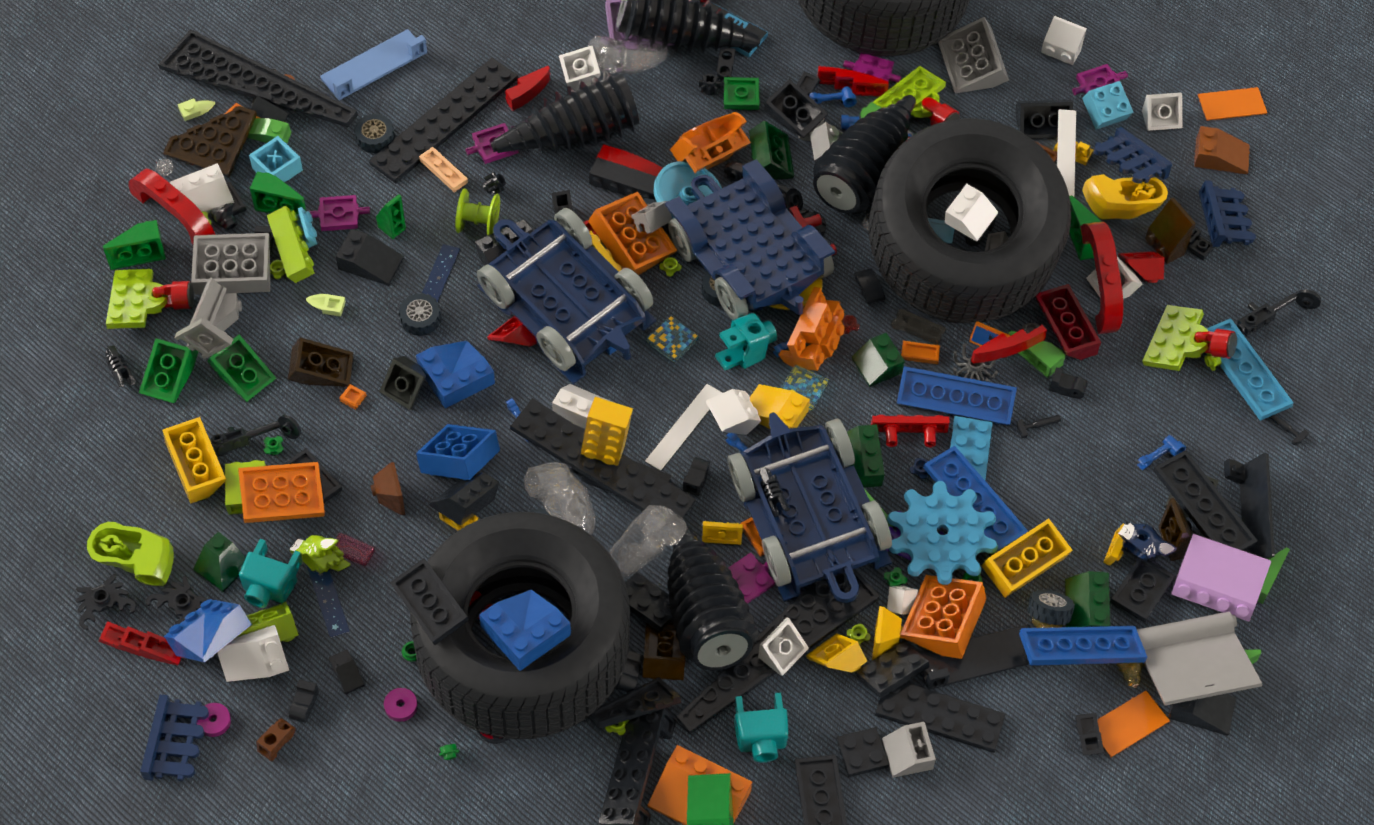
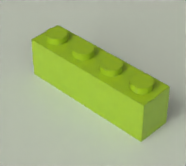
M284 206L267 215L287 277L294 283H297L315 274L313 270L314 263L308 255V245L303 241L302 236L304 233L297 223L299 219L296 212Z

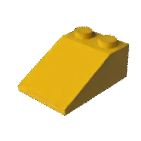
M759 384L750 397V401L757 409L761 419L759 424L769 429V414L772 412L776 413L786 426L791 429L798 428L809 411L810 399L792 390Z

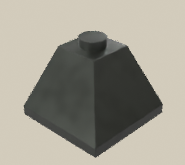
M405 356L393 358L379 392L407 409L412 410L426 375L420 365Z

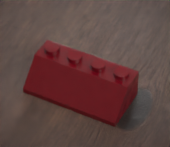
M1069 284L1040 292L1035 296L1066 355L1082 360L1098 354L1101 341Z

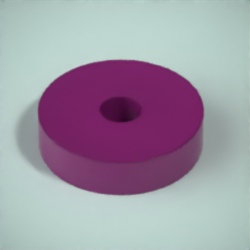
M396 688L390 691L384 699L385 713L394 721H407L417 711L416 696L409 689ZM399 703H404L402 707L397 706Z
M220 703L205 705L209 711V716L204 720L198 719L197 725L203 727L204 735L216 737L222 735L231 724L228 709ZM212 718H217L215 722L210 721Z

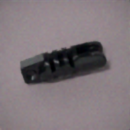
M114 345L107 346L105 360L118 386H124L123 378L126 379L129 385H135L136 381L122 354H119Z
M766 467L759 470L762 478L760 484L774 518L780 515L776 503L780 502L784 511H789V505L776 475H772Z

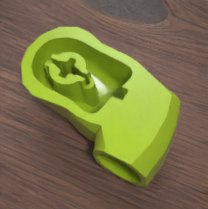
M106 522L96 527L91 532L87 541L88 553L97 562L119 567L133 573L135 578L143 584L153 586L166 585L174 559L173 546L167 538L142 528L123 526L116 522Z

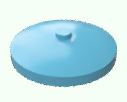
M678 161L666 165L659 172L654 182V196L657 202H668L679 196L686 205L697 201V198L692 193L691 182L699 175L712 177L721 189L722 187L715 176L704 168L694 173L687 161ZM699 186V190L705 197L713 193L708 186Z

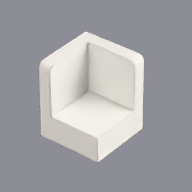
M906 586L889 587L887 609L898 614H909L917 597L918 590Z

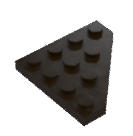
M238 106L227 114H220L205 124H198L187 129V132L181 135L170 137L163 154L166 157L202 169L218 163L223 176L230 177L255 121L257 112Z

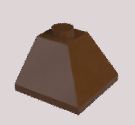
M391 462L373 476L374 484L370 485L373 497L377 496L379 504L400 515H406L395 463Z

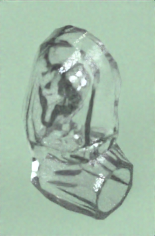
M595 36L589 42V46H593L598 67L602 73L604 71H608L610 74L617 72L624 74L639 73L656 67L666 59L668 54L667 47L663 50L662 45L654 43L650 47L649 41H641L638 45L637 41L627 40L625 42V40Z
M552 462L528 468L524 477V484L530 497L542 501L545 509L551 516L566 520L592 535L596 519L587 488L575 477L568 465Z
M649 505L632 521L621 538L609 551L622 576H631L651 560L658 557L663 552L665 546L677 544L687 530L686 522L673 510L665 506Z

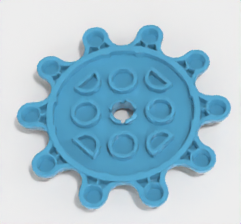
M943 481L934 483L933 492L930 496H921L913 489L906 491L904 499L909 505L908 511L904 513L894 511L887 516L888 523L899 528L901 532L900 537L892 540V546L888 548L889 551L894 554L905 552L911 556V563L907 567V571L911 576H919L925 569H933L937 574L938 582L942 585L951 583L952 573L956 569H964L970 576H978L981 573V566L977 562L976 556L981 552L992 554L998 549L997 542L984 534L985 528L996 522L995 514L991 511L977 512L974 510L973 503L977 499L974 490L968 489L961 496H952L948 493L947 485ZM943 527L948 533L940 535L937 530Z

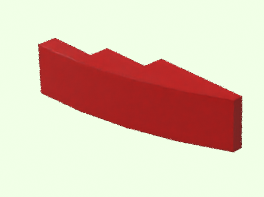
M818 66L817 77L820 79L819 84H834V89L839 90L849 86L855 95L881 96L888 91L889 82L881 78L853 70Z
M604 144L597 155L599 158L657 176L663 169L661 166L640 156Z
M1041 325L1028 334L1021 329L1008 338L1004 333H1001L974 350L971 361L973 364L993 361L1029 349L1045 340L1047 329Z
M107 621L98 641L141 657L178 666L181 657L175 655L164 637L149 631L146 634L129 626L123 628Z

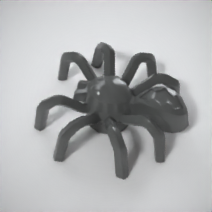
M966 343L963 344L962 355L963 359L967 362L959 363L957 352L954 351L953 359L956 365L966 367L958 372L954 368L953 375L957 376L968 370L964 378H968L970 373H972L970 379H981V381H984L982 371L990 378H995L998 374V371H995L991 375L985 369H990L996 360H993L990 365L983 364V362L973 364L971 361L972 357H966Z

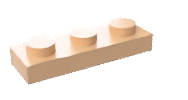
M434 147L419 156L420 162L453 192H456L468 183V178Z

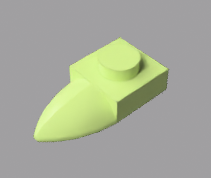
M191 99L177 105L184 120L187 121L207 113L215 105V102Z
M317 294L306 298L310 305L322 310L323 314L340 317L346 302L345 297L329 294Z

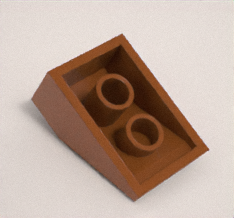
M1200 126L1196 138L1194 167L1248 174L1250 145L1218 128Z

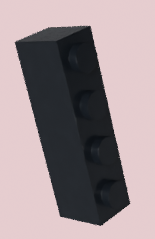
M597 157L589 172V184L624 196L638 192L643 199L648 198L656 201L654 182L657 176Z

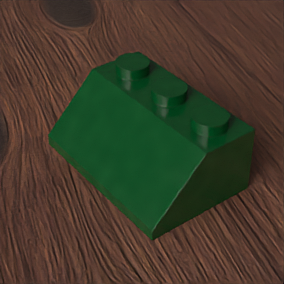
M765 120L749 130L753 161L757 159L774 180L792 179L794 171L788 134Z
M877 425L857 426L847 431L854 452L855 462L853 465L864 488L881 487L885 474Z
M1088 571L1066 578L1065 596L1070 597L1074 601L1075 606L1071 621L1068 624L1066 623L1065 626H1110L1109 573Z

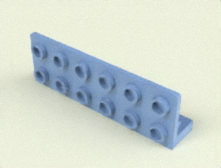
M407 29L320 76L321 80L335 97L341 100L426 54V39L423 35L416 38Z

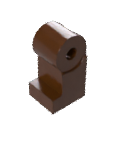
M280 718L256 741L257 752L272 762L277 757V752L293 737L296 728L283 718Z

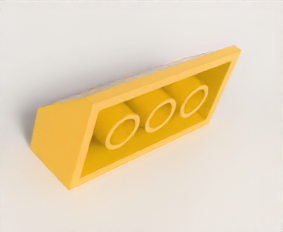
M198 417L163 429L166 446L190 504L210 497L226 481V478L201 418Z

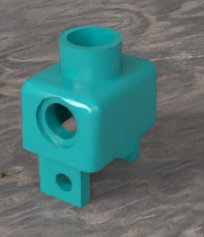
M755 313L732 320L731 328L720 332L719 335L728 349L716 353L715 358L724 370L739 364L743 369H746L764 360L768 344L777 340L775 327L768 320L761 322Z
M260 539L254 551L248 552L239 572L242 587L247 591L244 596L245 600L259 608H266L270 600L284 603L298 581L296 574L303 562L300 552L294 551L289 563L286 564L265 557L268 551L265 540Z
M775 693V709L744 712L742 696L735 698L736 714L734 728L738 748L741 752H752L753 760L756 762H770L777 759V749H783L787 745V709L783 708L781 693Z

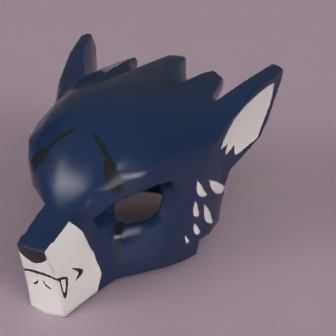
M1126 522L1118 533L1123 540V547L1144 561H1149L1150 558L1154 559L1156 555L1159 556L1160 554L1168 556L1177 550L1173 544L1163 540L1154 528L1148 524L1132 525Z

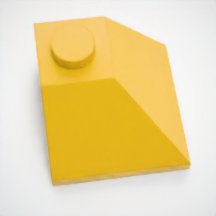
M881 606L879 607L875 627L872 661L898 645L900 638L903 639L900 636L903 626H901L902 618Z
M837 633L806 655L807 659L828 668L851 673L859 670L867 662L858 641Z

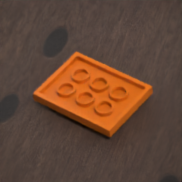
M318 462L238 468L244 523L324 517L325 511Z

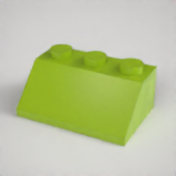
M287 602L247 615L252 625L237 637L273 625L276 627L280 642L291 641L299 634Z

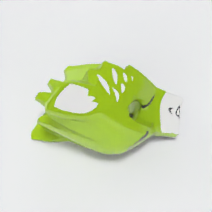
M312 535L306 540L297 539L289 549L292 554L294 551L300 552L303 562L312 571L316 570L320 574L327 572L329 569L341 571L351 565L344 560V553L336 546L339 541L337 539Z

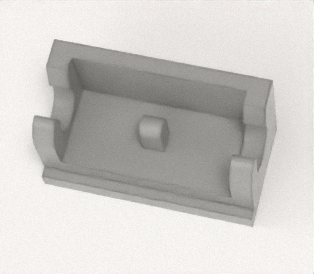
M667 201L654 202L631 215L639 232L643 231L641 224L644 225L646 233H652L672 219L670 211L665 206Z

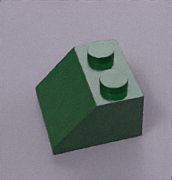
M887 333L870 339L851 357L869 387L903 373L905 361Z

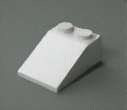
M275 625L236 637L217 652L227 682L271 677L289 671Z

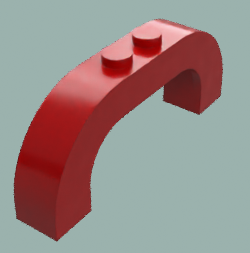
M144 169L129 181L130 193L142 203L152 197L173 214L188 231L192 244L194 243L195 235H216L209 221L199 208L158 173L150 169Z
M1105 222L1085 223L1080 226L1083 244H1090L1092 247L1100 291V311L1095 316L1098 334L1114 333L1121 327L1124 307L1114 239L1110 228Z

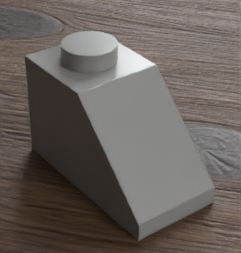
M237 293L224 294L213 321V325L222 331H225L237 321L239 312L242 311V302L238 300Z

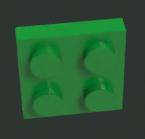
M724 77V109L759 110V78Z

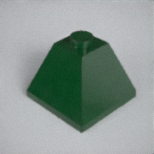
M217 532L204 545L193 569L221 592H224L239 577V572L246 557L233 542L220 532Z

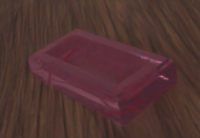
M339 533L336 538L339 540L336 546L344 553L343 557L363 566L368 564L375 552V547L345 534Z

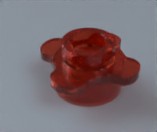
M845 315L841 320L844 325V334H849L853 330L858 331L860 328L853 315Z

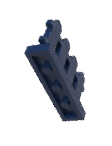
M1122 127L1116 129L1114 137L1110 136L1107 141L1095 144L1094 154L1098 156L1107 155L1106 162L1110 165L1119 164V171L1122 174L1132 173V181L1134 183H1148L1155 176L1161 177L1163 180L1169 178L1172 162Z
M1205 180L1199 190V196L1212 247H1220L1223 241H1226L1228 244L1232 242H1242L1244 245L1253 243L1256 235L1253 232L1247 231L1251 227L1252 221L1248 218H1243L1248 212V207L1244 204H1239L1245 197L1244 193L1237 191L1235 188L1230 190L1219 189L1218 186L1213 187L1212 181ZM1229 228H1236L1240 230H1230Z
M159 695L140 770L144 780L153 781L154 774H156L158 779H162V776L166 775L175 776L178 781H183L184 778H190L195 774V769L193 765L188 764V759L196 758L200 754L198 746L192 743L193 739H200L204 736L203 727L197 725L198 719L204 720L209 716L207 707L202 706L201 702L196 701L195 705L182 704L180 699H175L173 703L168 695ZM177 717L192 719L191 724L177 723ZM172 736L187 738L186 743L171 742ZM167 756L182 757L181 763L166 761Z

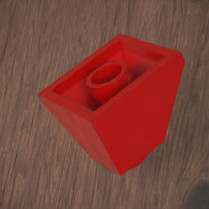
M1154 251L1118 253V257L1140 277L1147 280L1148 283H1156L1158 280L1164 279V257Z
M515 315L487 336L488 340L529 347L537 343L535 336Z

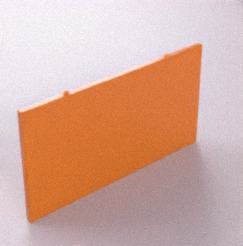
M1258 87L1198 94L1206 121L1267 114Z
M1144 691L1098 719L1103 748L1110 757H1113L1164 726L1170 720L1149 693Z

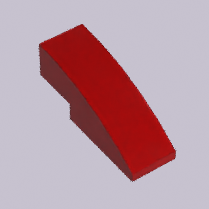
M549 66L518 78V85L505 90L506 102L512 111L530 102L545 88L550 81Z

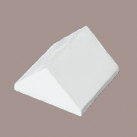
M1182 93L1146 95L1142 113L1147 130L1182 128Z
M786 618L760 644L758 658L779 675L783 676L809 647L791 620Z

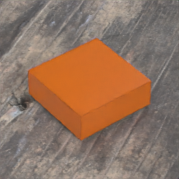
M350 384L339 399L340 402L356 410L367 395L366 392Z

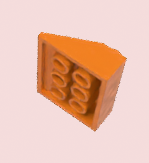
M638 192L596 209L588 222L605 247L611 252L615 262L622 269L629 268L637 275H640L676 253L677 249L662 227L652 233H646L644 225L641 224L643 231L639 232L631 215L647 206Z
M926 575L900 636L939 655L962 659L987 599L983 582L952 578L950 584L942 585L938 582L937 576Z
M677 745L664 768L647 807L683 825H687L688 775L731 773L733 820L735 822L751 793L752 781Z

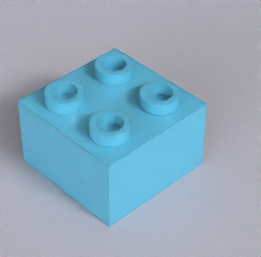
M1120 81L1090 90L1082 98L1095 130L1124 121L1134 113Z
M279 136L249 155L252 169L256 173L257 171L270 173L284 183L303 171L300 156Z

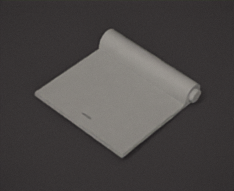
M1224 612L1137 629L1147 655L1145 666L1164 705L1262 686L1258 674L1235 634V627H1237L1235 615H1232L1230 612Z

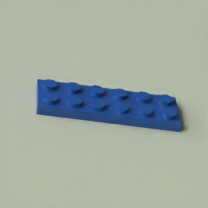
M904 366L897 404L1010 426L1017 387Z
M956 446L951 447L924 464L923 468L935 482L943 481L947 485V491L950 495L961 496L965 490L972 489L977 495V499L973 503L974 510L977 512L991 511L995 514L996 522L984 530L985 536L995 540L998 544V549L995 553L1028 532Z
M1135 626L1021 628L1019 633L1030 665L1145 663L1147 660L1146 652Z

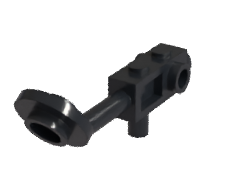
M735 161L727 163L724 173H727V178L730 180L739 181L743 179L742 166L745 164ZM777 184L781 193L784 194L783 198L787 210L790 211L791 207L797 206L799 211H801L803 207L801 193L795 188L790 189Z
M1304 289L1287 296L1271 307L1267 303L1258 307L1254 302H1251L1247 307L1252 312L1239 319L1236 326L1242 334L1248 336L1264 325H1268L1275 319L1277 311L1293 301H1296L1303 308L1315 309L1320 306L1321 297L1314 291Z
M282 415L275 422L246 432L243 427L236 430L234 427H229L227 433L216 434L209 440L216 456H224L229 451L249 445L248 439L278 428L288 438L297 439L301 435V428L291 416Z

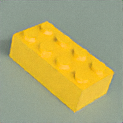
M594 397L587 416L581 454L590 459L595 458L606 464L618 466L625 447L633 408Z
M1048 518L989 557L982 564V568L1004 598H1006L1065 559L1073 550Z

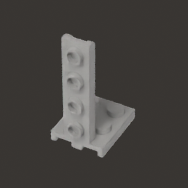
M213 278L207 281L190 325L178 331L174 337L176 340L182 339L186 342V347L190 350L196 349L202 353L203 359L230 346L233 338L227 335L226 332L213 325L226 292V288L215 282Z

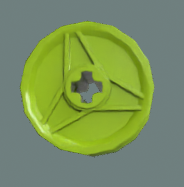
M464 188L457 205L456 232H462L466 221L474 222L475 225L479 223L487 224V235L493 234L494 225L499 219L500 195L496 194L493 196L490 206L482 205L481 202L474 204L469 203V192Z

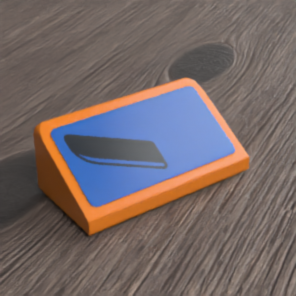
M976 321L969 341L982 346L1004 332Z

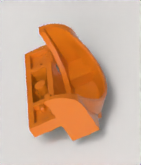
M737 112L715 118L683 133L670 151L677 161H687L694 173L704 168L708 170L728 160L735 152L747 147L751 143L742 130L743 125L747 121Z
M813 288L803 309V314H801L788 341L787 346L790 351L781 350L779 353L780 358L786 364L798 369L818 371L824 360L832 357L834 350L837 349L840 337L844 333V325L841 322L844 317V310L840 302L826 300L821 288Z

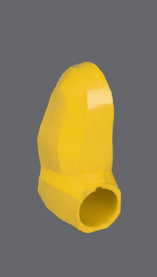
M1104 174L1096 175L1089 178L1084 183L1082 189L1088 205L1100 219L1136 218L1160 207L1168 195L1166 186L1155 177L1151 178L1148 183H1134L1132 177L1113 180Z

